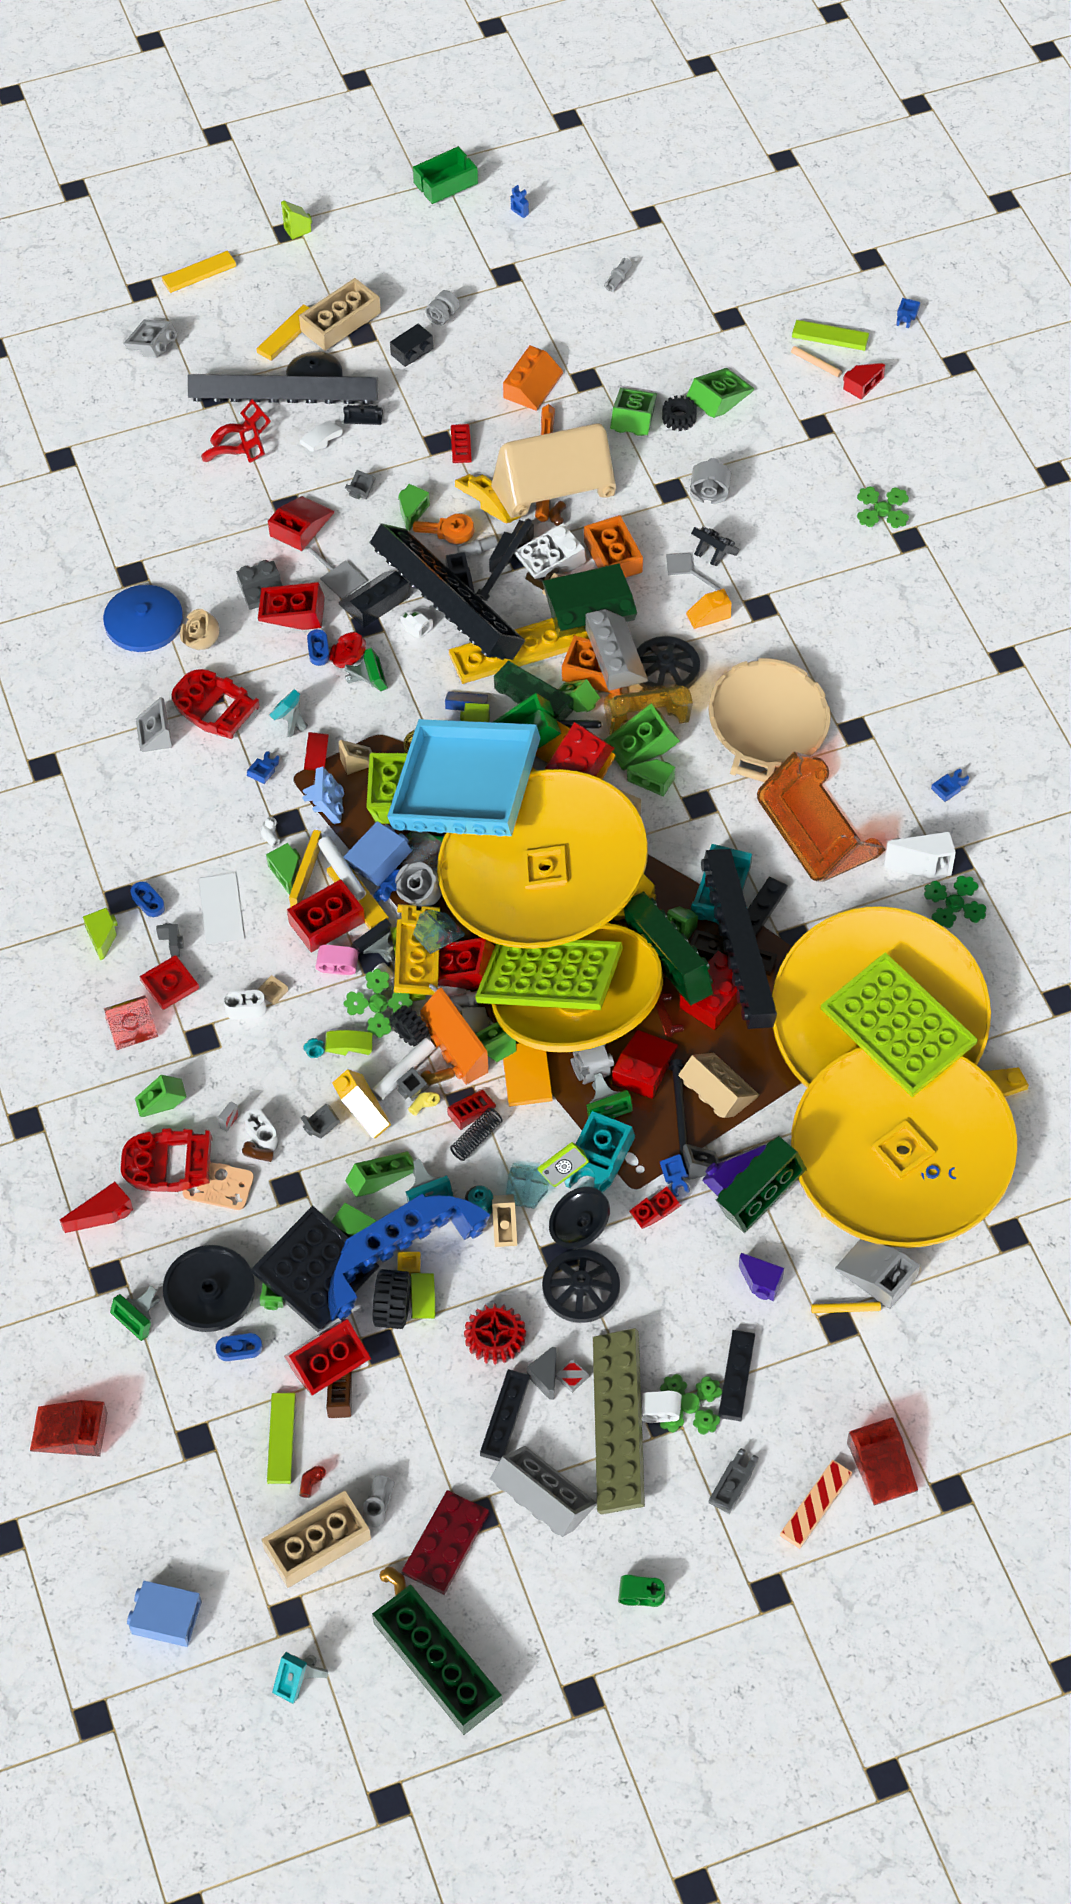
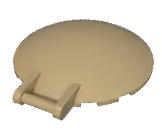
M760 658L758 661L739 663L718 679L709 700V719L719 741L735 755L730 771L731 775H742L762 781L764 785L769 786L775 767H786L802 762L813 755L822 745L830 726V707L825 699L826 695L818 682L815 683L807 676L808 673L782 660ZM740 760L767 768V773L764 774L739 766Z

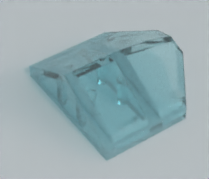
M427 910L420 914L413 935L431 954L463 937L465 933L448 914Z
M517 1163L512 1164L505 1195L514 1194L515 1206L535 1209L539 1201L548 1192L549 1182L538 1171V1167Z

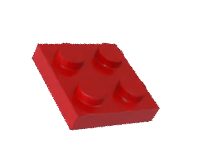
M176 955L139 976L142 984L162 1010L199 989V984Z

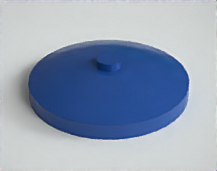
M138 585L119 592L109 601L104 611L103 622L106 634L114 644L128 651L148 652L166 646L177 637L183 624V611L179 600L170 591L154 585Z

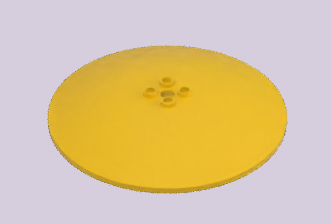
M577 771L530 772L512 836L446 833L438 856V881L443 898L452 914L474 934L493 943L508 947L547 948L569 943L589 935L612 920L627 905L643 878L648 857V842L646 831L637 809L613 785L595 776ZM544 865H550V866H551V867H550L548 870H546V871L540 870L541 867L544 866Z
M864 907L838 913L815 925L794 944L786 955L778 971L772 997L777 1011L773 1031L785 1062L800 1082L808 1088L814 1078L831 1062L854 1049L860 1048L821 1010V1004L886 952L978 1039L977 1044L962 1055L975 1065H978L989 1036L991 1008L984 977L968 949L958 938L935 921L917 913L898 908Z
M860 1047L831 1062L810 1083L794 1115L791 1130V1146L799 1153L807 1168L798 1178L803 1190L814 1206L829 1221L847 1233L871 1243L890 1247L912 1248L939 1244L953 1239L978 1225L992 1212L1002 1199L1012 1179L1017 1156V1134L1012 1112L1005 1097L992 1079L967 1058L961 1056L914 1097H911ZM906 1146L909 1152L907 1154H900L897 1152V1148ZM934 1165L939 1168V1176L937 1178L930 1179L926 1176L928 1166ZM953 1167L955 1169L951 1171V1175L956 1177V1179L950 1178L948 1174L949 1170ZM935 1169L928 1171L930 1175L937 1174Z

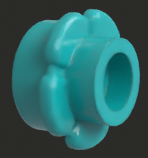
M312 1038L304 1044L303 1049L310 1058H318L324 1053L323 1047L325 1044L322 1040Z

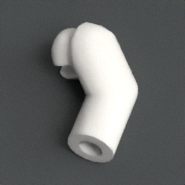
M268 817L262 825L261 835L274 848L280 843V840L274 834L277 821L273 817Z

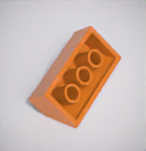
M442 987L437 989L420 1010L421 1020L426 1023L425 1026L429 1029L430 1038L434 1046L442 1050L441 1053L446 1063H451L456 1077L462 1079L467 1085L488 1073L487 1050Z

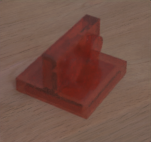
M145 995L104 1008L106 1023L111 1032L116 1050L158 1037Z

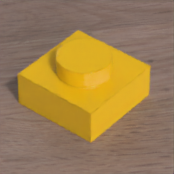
M398 1252L397 1270L408 1271L410 1276L411 1273H421V1253Z

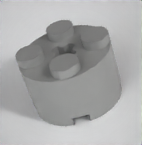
M715 458L698 463L693 467L690 485L692 497L704 503V500L711 501V504L723 502L728 496L731 471Z
M422 862L406 864L397 873L395 879L396 891L398 896L405 902L421 909V906H433L440 899L442 893L439 886L438 873L427 864Z
M605 1044L591 1049L574 1051V1058L570 1059L579 1081L584 1080L582 1084L595 1081L594 1075L601 1073L603 1078L609 1076L611 1073L610 1067L614 1066L613 1058L610 1053L607 1054Z

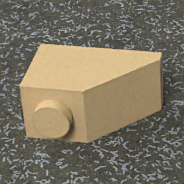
M514 1194L493 1196L494 1199H492L495 1247L517 1246Z

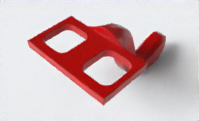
M252 399L240 413L245 419L244 423H230L221 426L213 433L210 442L214 447L219 446L226 434L231 432L239 433L250 425L256 424L263 416L266 423L261 429L257 428L260 435L270 424L271 420ZM253 405L256 411L248 418L246 411Z
M252 424L239 432L242 442L238 446L221 445L206 450L201 455L203 462H209L220 454H246L248 462L251 463L265 455L256 424ZM252 428L255 436L246 441L244 434ZM258 445L260 454L252 458L250 449Z

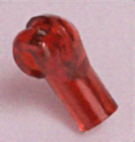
M315 1466L302 1475L300 1497H311L312 1486L321 1481L326 1475V1470L323 1466Z

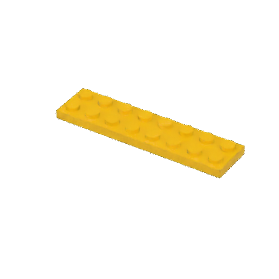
M550 618L514 629L525 639V642L513 660H501L494 656L489 658L481 652L482 649L472 643L448 650L462 684L566 653L574 636L589 639L586 631L558 638L553 619Z

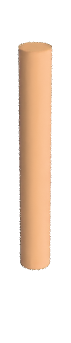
M796 346L792 348L791 353L838 378L841 376L842 370Z

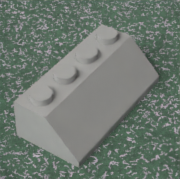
M606 609L587 613L586 631L608 690L648 682L625 618Z
M526 1446L502 1456L490 1477V1480L500 1490L507 1492L514 1498L517 1504L527 1508L536 1519L543 1521L550 1527L552 1532L562 1537L573 1532L597 1504V1502Z

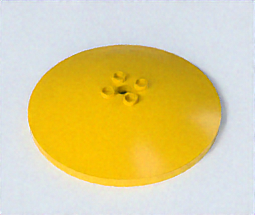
M606 923L589 935L577 939L622 942L623 949L601 1010L492 1004L495 1018L501 1028L511 1038L525 1046L543 1051L574 1052L595 1048L614 1041L639 1025L652 1011L659 999L663 986V972L657 952L651 947L650 943L648 944L643 936L635 931L619 925Z

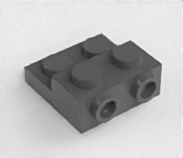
M263 560L253 567L245 565L239 571H236L237 580L249 610L259 608L261 588L283 586L274 560L270 562Z

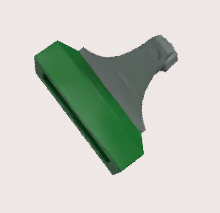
M372 648L365 650L364 659H362L360 665H345V671L349 673L345 676V679L349 684L363 680L379 691L388 689L380 658Z
M601 1073L594 1075L595 1081L592 1086L596 1093L590 1104L586 1105L588 1118L592 1111L611 1119L633 1111L631 1096L627 1090L623 1092L613 1091L607 1086Z
M150 1286L138 1299H126L119 1294L113 1298L110 1313L140 1341L147 1338L151 1325L149 1310L160 1301L159 1296L156 1294L157 1290L153 1286Z

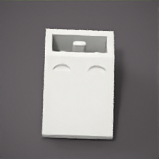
M564 523L514 552L534 579L546 577L555 567L559 568L558 574L571 572L586 563L584 547Z
M936 832L930 835H915L910 838H895L887 841L884 867L929 879L951 876L956 852L950 832Z

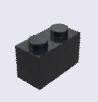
M419 323L390 341L391 356L404 367L434 349L433 335Z

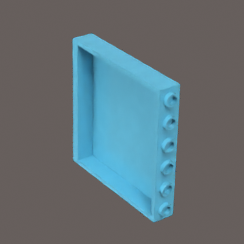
M418 719L387 816L391 827L399 831L411 830L418 832L512 836L540 741L537 725Z

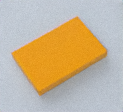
M521 1043L516 1044V1052L503 1059L509 1107L553 1101L546 1051L534 1049Z

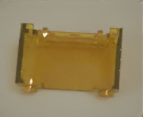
M666 684L608 694L604 699V711L609 735L619 729L622 723L628 721L627 713L641 711L651 703L656 708L665 707L667 716L674 715L678 718L679 724L689 722L693 705L690 690L678 684Z

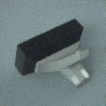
M387 918L356 939L351 947L358 950L359 954L379 953L388 963L393 961L395 958L393 953H391L393 947L388 943L392 924Z

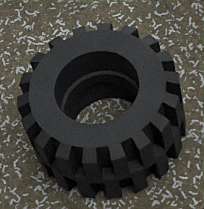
M380 1269L378 1272L372 1313L375 1327L403 1329L406 1325L411 1278L408 1271Z

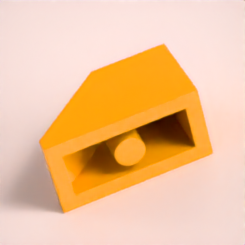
M720 589L705 594L686 612V615L693 629L731 618L732 603L725 589Z

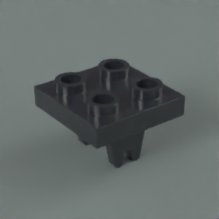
M702 526L700 529L694 527L691 532L692 535L700 539L694 553L697 557L703 555L708 545L716 548L710 562L713 566L719 564L725 553L737 556L740 550L734 546V541L720 536V533L711 528L708 529Z

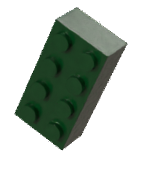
M778 1135L766 1145L765 1150L759 1156L751 1160L749 1166L743 1172L736 1175L734 1181L727 1188H724L719 1193L716 1202L726 1218L743 1233H746L807 1168L799 1153Z

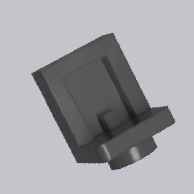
M356 470L351 484H346L345 489L349 492V496L355 499H360V497L367 499L376 478Z
M165 923L157 925L158 939L169 940L171 957L175 955L180 957V948L184 947L183 936L179 934L178 924Z
M328 1104L322 1106L311 1117L305 1115L301 1117L304 1123V1130L310 1136L314 1135L320 1139L340 1123L339 1118Z

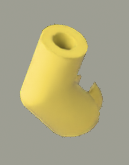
M435 1092L421 1093L408 1110L416 1116L422 1108L436 1106L440 1102V1096Z

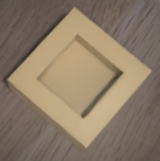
M271 975L257 990L264 994L266 1000L275 1005L288 992V986Z

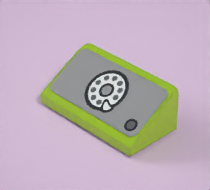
M571 1142L537 1169L552 1186L557 1187L588 1164L589 1160L584 1150Z

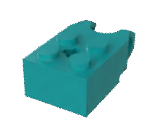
M592 1111L576 1142V1145L584 1150L589 1162L564 1181L565 1186L571 1188L580 1178L590 1176L595 1179L594 1188L602 1193L609 1188L635 1139L632 1126Z

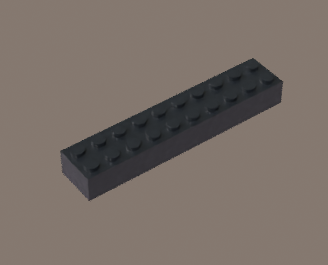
M383 523L379 525L369 542L375 548L374 551L377 554L384 556L387 559L386 562L398 570L399 575L407 578L412 587L419 589L422 592V597L430 600L435 609L443 612L448 621L458 626L457 630L467 635L472 644L479 646L485 656L489 658L494 656L501 660H513L525 642L523 637L407 529Z

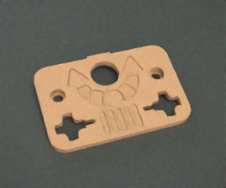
M210 1162V1183L198 1186L197 1189L201 1192L195 1193L194 1196H190L189 1191L183 1190V1196L185 1199L241 1210L246 1205L254 1176L249 1170ZM220 1169H224L228 1173L224 1180H217L215 1178V1173ZM239 1194L240 1199H243V1201L233 1205V1201L229 1198Z

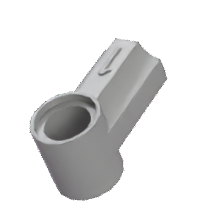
M382 1475L374 1477L368 1498L363 1504L365 1523L371 1527L380 1526L385 1520V1512L395 1484L389 1477ZM371 1510L379 1511L377 1514L369 1513Z

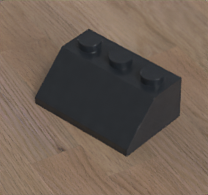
M397 571L384 572L341 600L339 605L364 628L410 598L409 582L399 575Z

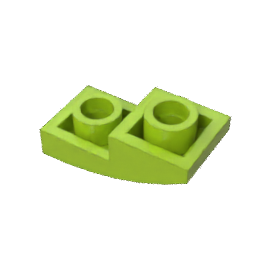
M355 1030L328 1031L326 1033L325 1052L344 1056L347 1055L348 1051L370 1055L372 1052V1033Z
M411 1273V1319H435L434 1273Z

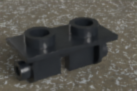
M348 404L343 408L344 424H382L383 409L378 407V405L364 406V409H361V406Z

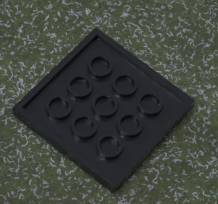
M312 1205L255 1264L251 1272L278 1297H283V1301L315 1331L319 1332L331 1320L328 1305L330 1281L348 1237ZM377 1263L374 1264L375 1267L368 1273L363 1274L361 1272L355 1276L356 1279L349 1284L355 1293L378 1270L380 1266Z

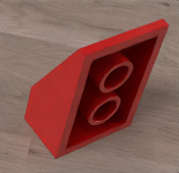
M319 582L261 588L258 621L300 630L322 628L325 597Z
M483 938L440 944L438 986L471 990L478 989L495 946Z
M638 1030L621 1053L612 1071V1084L653 1099L678 1045Z

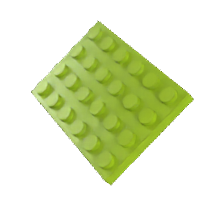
M575 940L562 945L535 949L515 948L496 944L476 993L477 1003L601 1010L623 949L622 942Z
M886 952L821 1004V1010L911 1097H914L977 1044L978 1040Z

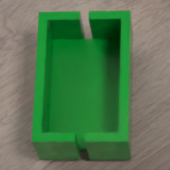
M457 146L413 166V183L421 192H424V196L430 203L434 204L478 184V170L471 159L467 158L463 150Z
M537 693L492 722L537 725L540 735L537 749L561 734L557 720L554 718L555 715L550 701Z

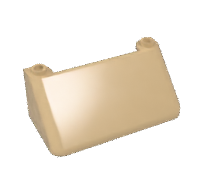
M592 424L510 441L502 445L498 453L491 486L510 518L526 515L531 503L597 489V493L602 498L614 496L616 483L607 432L602 424Z

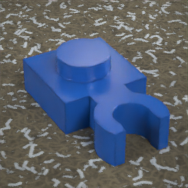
M516 185L512 188L513 195L510 196L511 210L525 218L529 215V202L525 198L527 192L525 189L520 192L519 185Z
M902 298L897 311L896 325L899 326L901 322H906V328H909L911 319L915 320L920 302Z
M265 752L263 760L257 758L249 767L247 776L265 784L274 774L275 767L279 764V756L277 755L274 759H270V752Z
M957 769L953 777L946 774L934 782L931 789L946 802L961 791V786L968 784L969 776L959 778L962 770Z
M394 870L373 894L377 902H380L381 899L386 902L391 895L390 893L397 890L395 879L399 870Z
M679 1154L660 1161L666 1183H673L671 1186L673 1195L679 1196L678 1188L680 1186H683L685 1192L689 1193L690 1187L683 1181V1178L689 1177L683 1156Z

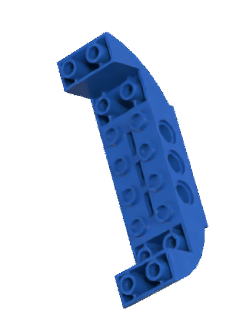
M421 1194L346 1239L329 1286L328 1305L331 1320L334 1321L338 1318L343 1320L352 1313L351 1310L355 1307L357 1295L349 1284L356 1279L355 1276L361 1272L363 1274L368 1273L375 1267V1263L380 1260L386 1262L394 1256L393 1252L398 1249L401 1251L407 1249L413 1244V1240L418 1237L420 1240L431 1233V1229L436 1226L441 1228L450 1220L464 1240L469 1237L474 1239L484 1232L482 1229L487 1226L490 1214L464 1199L440 1195L425 1197Z

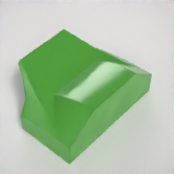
M498 1022L476 1033V1036L486 1048L488 1057L496 1062L516 1052V1040L511 1038Z

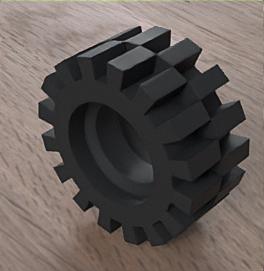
M676 395L674 399L670 397L668 401L664 402L662 420L664 425L667 424V428L672 426L674 431L676 428H678V431H682V428L688 430V426L691 428L696 422L697 406L693 400L690 401L689 397L684 399V396L681 395L678 398ZM681 411L686 414L676 415L674 412Z
M406 1005L401 1006L389 1017V1022L392 1023L390 1025L392 1028H395V1033H398L399 1037L403 1038L405 1043L408 1042L410 1046L418 1045L429 1034V1029L425 1026L426 1023L421 1020V1016H418L416 1011H412V1008Z

